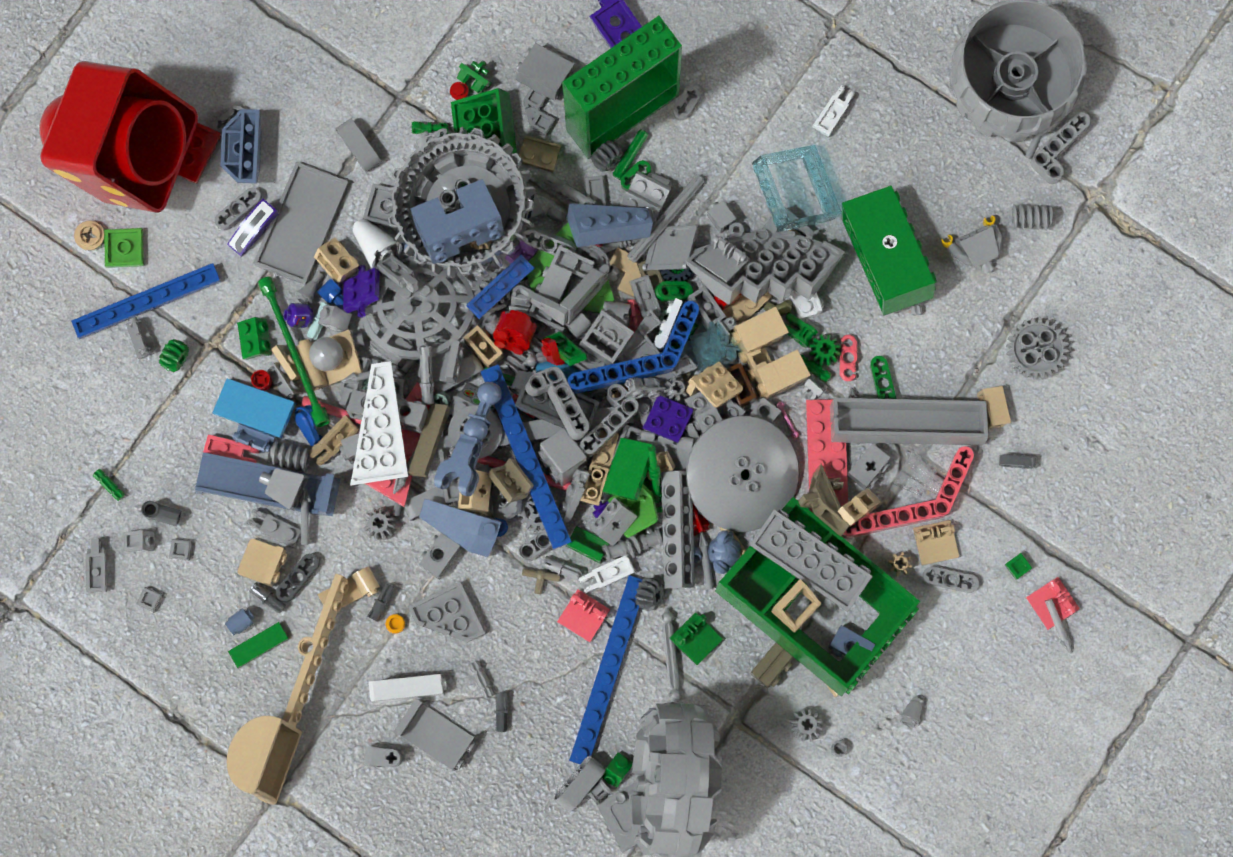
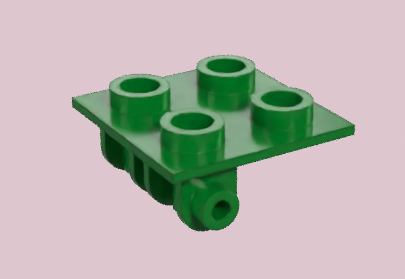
M695 612L669 639L691 661L698 665L723 638L705 622L707 620L705 615H698Z

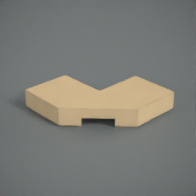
M617 248L610 260V265L614 264L619 271L625 273L617 290L635 298L629 281L641 277L637 262L630 261L627 257L629 253Z

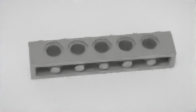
M686 471L661 472L664 588H695L693 508L687 488Z

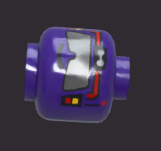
M291 303L284 311V320L292 328H306L313 321V310L305 303Z

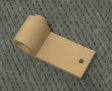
M369 566L359 570L347 579L349 580L347 592L343 595L341 608L366 595L369 598L378 593L377 589L380 588V585ZM330 588L317 594L323 606Z

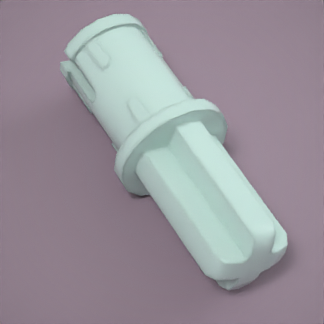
M320 303L319 309L315 317H313L312 324L307 332V337L312 340H317L323 325L318 324L323 306H330L326 303Z

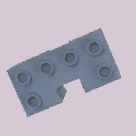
M483 179L456 189L460 209L447 215L438 197L410 208L416 230L432 264L444 262L447 258L460 254L458 247L476 241L477 246L491 240H497L504 235L501 216Z

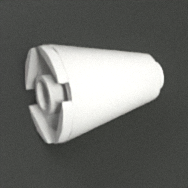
M366 219L358 220L354 224L353 234L371 268L377 269L376 264L391 255L394 257L396 255L400 256L402 245L389 234Z

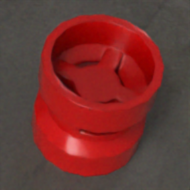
M257 370L251 376V383L256 389L266 392L272 387V379L266 371Z

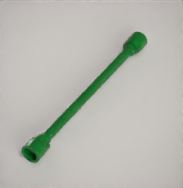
M270 276L264 277L258 281V285L262 295L266 296L271 304L291 356L296 364L295 366L312 405L313 411L311 415L316 427H323L331 422L325 407L322 408L318 402L289 328L284 320L276 299L275 292H277L274 281Z

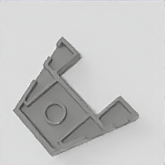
M652 310L648 311L617 358L618 362L660 353L646 336L662 323ZM686 354L678 361L672 372L649 377L648 379L656 378L663 382L697 369V366ZM664 359V364L670 366L669 363ZM651 363L645 364V367L648 370L654 369V366ZM626 368L629 374L636 373L634 368Z

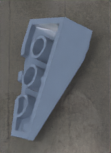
M424 499L419 518L467 551L485 557L489 556L501 522L497 519Z

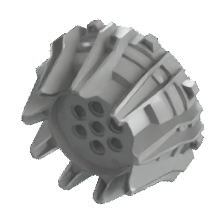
M463 127L460 128L459 133H450L445 129L443 136L439 138L431 133L425 137V143L422 147L419 148L414 145L413 147L416 150L407 159L403 156L402 159L406 163L401 168H395L392 173L396 183L395 187L388 188V191L392 194V203L387 204L386 207L393 211V214L388 217L389 226L399 229V233L395 237L396 241L399 243L406 242L408 246L404 252L408 256L415 254L414 261L420 265L431 262V259L416 230L410 208L438 197L447 215L460 209L456 189L461 188L464 184L469 185L483 179L501 216L504 235L497 240H492L489 249H475L469 243L458 247L460 254L447 258L444 262L432 264V272L439 275L443 268H447V275L451 278H455L458 271L463 276L471 275L473 268L478 265L482 272L487 275L489 274L487 267L493 260H495L498 266L503 267L499 255L501 253L512 254L515 250L513 245L514 239L527 242V239L520 235V233L527 226H534L531 221L524 218L525 214L534 208V202L529 198L537 193L533 186L526 187L527 180L533 177L529 171H519L523 160L517 153L512 154L513 148L510 144L507 143L505 146L500 147V139L495 134L489 139H485L484 132L481 129L474 128L470 133H467ZM452 195V202L445 203L446 197Z

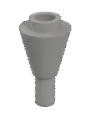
M317 272L311 281L296 292L297 300L300 303L312 304L318 284L323 278L322 273Z

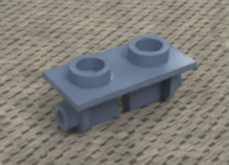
M240 423L237 432L233 435L235 442L250 445L255 449L261 450L262 453H269L275 439L272 435Z

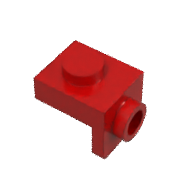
M551 338L541 340L543 345L541 350L547 362L556 366L565 364L560 358L556 341Z

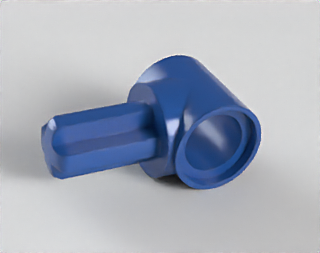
M329 279L317 293L328 304L334 303L343 310L342 289L332 279Z

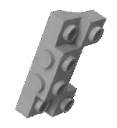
M559 245L550 267L546 266L542 274L544 280L542 284L537 285L535 293L560 304L572 276L575 275L583 279L593 268L595 262ZM532 304L528 316L564 333L567 323L564 326Z
M700 391L683 399L687 407L694 409L691 414L694 419L692 424L697 432L700 431L702 434L713 424L722 420L716 407Z

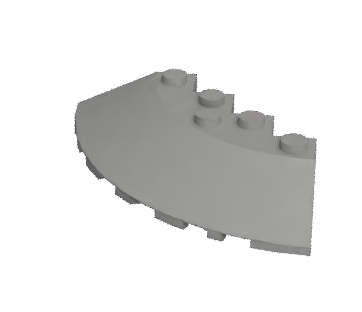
M759 229L750 233H733L727 235V238L724 239L727 243L731 242L732 246H737V249L745 252L746 256L750 258L727 283L696 262L711 245L696 251L685 263L716 297L728 305L740 293L754 303H757L766 292L783 302L793 290L810 300L822 287L844 256L845 251L826 241L820 242L812 239L813 236L807 234L806 236L797 235L794 231L789 230L768 233L766 229Z

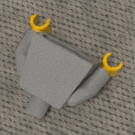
M993 215L990 217L991 222H987L984 217L983 227L956 239L955 243H953V237L949 234L947 237L950 242L946 243L941 239L942 245L948 248L956 259L965 265L981 266L984 274L994 270L990 260L999 256L998 251L1001 248L1002 235L997 225H994L995 217Z

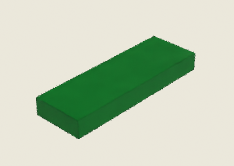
M560 331L543 338H551L556 341L560 358L569 366L587 359L586 353Z
M277 622L229 650L228 653L239 669L289 638L280 622Z

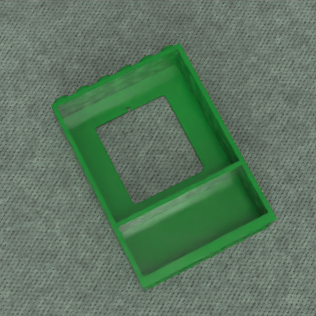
M659 15L562 82L566 131L587 159L593 156V153L601 144L608 140H617L679 97L682 45Z
M792 497L782 509V511L789 515V520L792 522L799 521L805 526V531L810 534L812 531L822 537L820 541L826 545L828 542L838 548L837 552L842 556L844 554L849 555L854 559L853 563L858 567L863 565L871 571L870 575H872V578L859 597L879 613V616L862 635L863 638L875 644L872 651L860 646L857 641L843 659L838 661L802 630L798 629L796 632H793L771 611L800 579L751 546L719 581L715 592L842 697L844 693L849 695L859 682L856 679L861 680L871 668L869 663L873 666L883 653L881 649L885 651L895 639L893 635L897 637L907 625L905 620L909 622L919 610L917 605L920 601L842 536L840 537L808 508L801 507L798 500ZM793 601L783 610L784 612L793 603Z

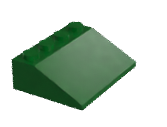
M496 88L451 102L454 133H459L461 127L467 133H470L474 128L481 129L484 132L485 139H489L495 134L500 139V147L508 143L513 148L512 154L517 153L509 92Z

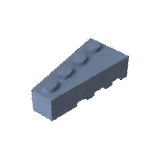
M569 203L567 220L577 247L650 237L653 222L648 208Z

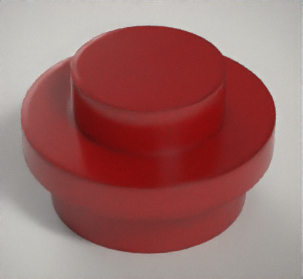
M455 82L451 85L450 95L453 99L459 100L467 97L469 91L466 84Z

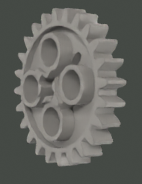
M1031 318L1030 324L1026 320L1023 321V326L1018 324L1016 326L1017 330L1013 329L1011 331L1013 336H1009L1007 339L1012 343L1006 345V348L1011 349L1006 353V355L1012 356L1009 363H1016L1013 369L1019 367V374L1026 372V378L1033 374V380L1038 375L1043 380L1045 374L1050 378L1052 371L1058 373L1057 367L1062 368L1064 366L1061 361L1067 360V357L1063 354H1068L1069 352L1068 349H1064L1069 344L1068 342H1063L1066 335L1060 336L1059 334L1062 329L1055 330L1056 323L1050 326L1049 320L1042 323L1041 318L1038 319L1037 323H1035L1034 318ZM1046 334L1049 337V342L1042 341L1041 335ZM1023 337L1029 338L1030 341H1031V344H1030V345H1025V344L1022 342V338H1023ZM1036 345L1038 348H1042L1040 352H1038L1037 349H1031H1033ZM1049 345H1053V346H1054V348H1043V347H1047V346H1049ZM1044 353H1051L1053 360H1046ZM1025 356H1032L1034 363H1028Z

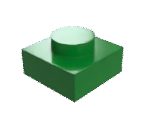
M1021 553L1005 564L1015 580L1032 569Z

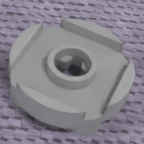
M494 484L489 498V510L491 513H494L496 518L504 520L511 519L516 514H520L522 511V499L511 503L508 501L503 503L505 497Z

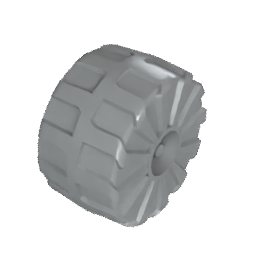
M1038 0L1001 1L993 4L989 10L980 17L976 16L969 23L955 47L951 61L949 82L950 89L954 90L957 98L956 108L963 118L968 117L975 124L977 131L988 137L992 135L1003 137L1008 142H1022L1029 136L1037 134L1043 136L1047 134L1072 110L1082 91L1087 73V62H1085L1084 41L1080 32L1075 30L1066 18L1067 16L1060 10L1038 3ZM1012 71H1017L1020 77H1015Z

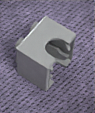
M565 428L540 444L539 462L543 468L548 467L551 471L550 476L555 483L559 482L561 486H564L573 480V474L577 468L586 470V464L583 465V463L586 462L587 456L575 440L569 436Z

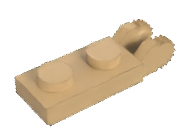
M345 415L318 442L319 444L312 447L309 451L310 457L315 458L320 454L316 463L318 465L324 464L340 450L339 447L342 446L341 440L355 435L359 429Z

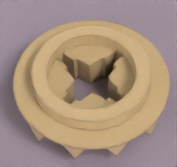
M95 221L82 222L74 232L75 242L86 251L95 250L101 246L104 240V230ZM92 230V234L95 237L88 241L84 235L89 234Z

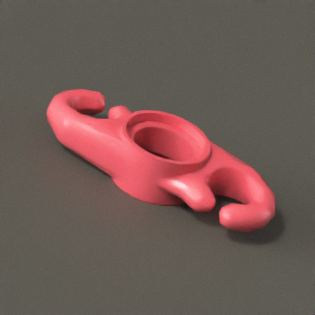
M844 335L841 341L844 342L850 339L852 345L847 347L845 344H841L839 373L844 381H852L856 378V375L852 374L850 377H847L844 372L847 369L856 372L857 340L852 335ZM846 353L852 354L854 357L853 362L846 363L843 360V355Z

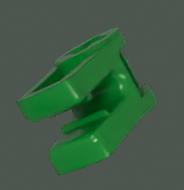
M788 312L786 320L797 327L799 331L785 324L789 332L787 335L802 347L807 348L809 341L818 334V331Z

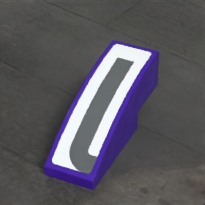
M262 199L244 219L227 245L242 257L265 233L266 227L279 215L277 210L266 200Z

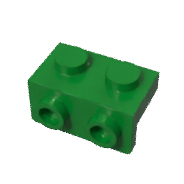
M253 317L237 322L242 359L249 360L262 355H272L267 319Z

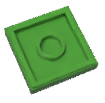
M142 228L104 230L106 268L144 266Z

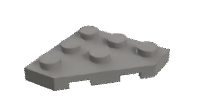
M460 581L407 606L416 625L465 642H470L485 634Z

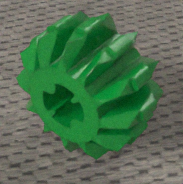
M820 334V340L814 338V344L809 345V348L813 350L809 352V356H815L813 362L820 360V366L824 362H826L827 366L831 365V361L836 363V357L841 355V352L837 351L841 349V345H834L837 342V338L831 341L830 334L827 335L826 339H824L823 334ZM823 347H826V350L827 348L829 349L827 354H824V351L821 352Z
M169 340L159 356V364L167 371L173 373L180 370L188 356L189 347L180 340Z

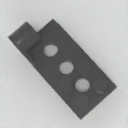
M518 371L510 389L514 394L518 395L515 406L526 413L565 428L547 392L542 394L544 396L543 401L536 400L534 396H530L526 392L525 385L534 373ZM532 382L533 387L540 388L538 383ZM557 392L561 398H565L562 392ZM580 393L574 394L590 428L599 402Z

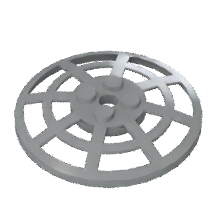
M414 256L402 258L399 261L403 264L409 263L410 269L414 271L417 281L418 273L435 277L428 284L418 281L419 290L414 293L409 291L406 286L402 288L391 279L382 276L383 273L379 271V283L383 285L379 292V300H377L376 305L366 307V316L361 318L367 335L376 346L390 355L416 360L420 359L419 346H424V338L434 336L444 328L453 336L441 345L431 348V357L448 351L451 348L452 340H462L471 326L474 313L468 308L466 318L459 330L450 322L455 314L457 303H469L474 296L468 280L460 271L457 272V275L463 282L468 296L455 294L452 284L446 279L448 277L447 268L440 272L439 275L433 273L430 269L417 268ZM443 282L450 295L438 296L434 288ZM388 288L396 292L393 301L383 303V298ZM415 300H420L422 302L421 305L417 307L412 306L411 304ZM440 303H451L449 312L444 318L438 313ZM384 310H395L397 318L392 324L386 319L383 313ZM378 312L381 323L387 329L381 339L371 329L367 315ZM432 319L439 323L433 329L423 332V324L430 322ZM403 322L415 325V333L404 332L398 328ZM393 335L404 339L416 340L417 351L402 350L387 343Z

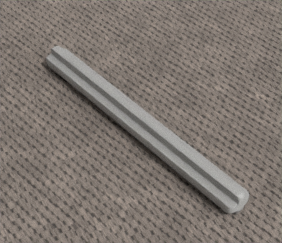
M695 175L652 225L650 237L641 238L627 255L630 261L637 262L704 183L701 176Z

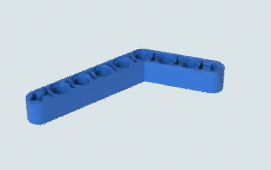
M687 301L683 304L663 353L572 373L567 380L572 392L578 394L609 387L613 384H623L630 378L644 379L672 372L679 361L699 313L698 304L694 301ZM688 309H691L689 318H685ZM678 326H685L687 331L681 332L678 329ZM671 342H677L680 348L674 349L671 346ZM664 359H670L673 365H665ZM651 363L654 366V369L648 370L645 367V364ZM632 367L636 373L629 374L626 368ZM608 372H615L617 374V378H610L608 376ZM596 376L599 382L593 383L589 377ZM573 380H575L576 383H579L578 387H576L575 384H572Z

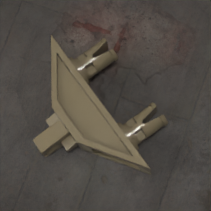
M820 464L812 475L809 492L803 494L798 502L801 507L812 508L813 513L841 537L849 527V524L843 520L838 512L841 505L834 490H841L843 482H839L841 480L840 477L828 479L822 464Z

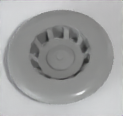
M479 405L464 407L452 417L448 427V437L452 447L455 448L458 439L461 437L460 435L464 434V431H460V428L464 427V421L470 419L468 414L475 415ZM490 409L486 417L491 422L488 428L490 436H485L484 439L487 441L482 445L479 458L493 453L499 446L502 438L500 420Z

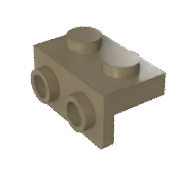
M513 458L508 459L504 466L490 469L487 474L509 503L525 499L533 488V484Z

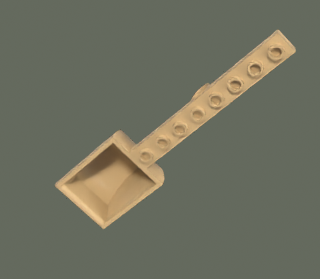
M339 574L334 576L313 636L304 637L298 643V651L305 658L283 718L261 716L250 720L239 729L228 749L227 770L234 785L240 790L252 794L261 801L271 805H275L278 801L302 734V731L296 728V725L302 717L301 711L308 700L310 686L315 681L317 667L322 662V653L328 645L330 631L335 626V617L342 607L343 595L348 590L349 580ZM313 645V649L308 652V648Z

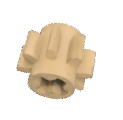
M904 552L898 557L894 553L892 555L894 561H888V564L892 565L889 571L892 572L894 570L897 572V577L901 572L907 575L906 568H912V565L908 564L911 557L905 558ZM899 560H901L902 564L905 565L902 566L901 569H899L898 565L895 564Z

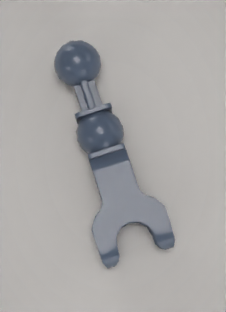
M485 382L478 388L477 396L480 404L476 414H468L470 419L464 424V434L460 435L461 437L456 443L452 456L438 466L434 478V484L437 488L447 489L453 479L460 477L458 486L460 493L468 497L473 495L479 482V476L475 467L483 445L481 440L487 435V425H491V422L486 417L490 407L497 404L502 395L498 384Z

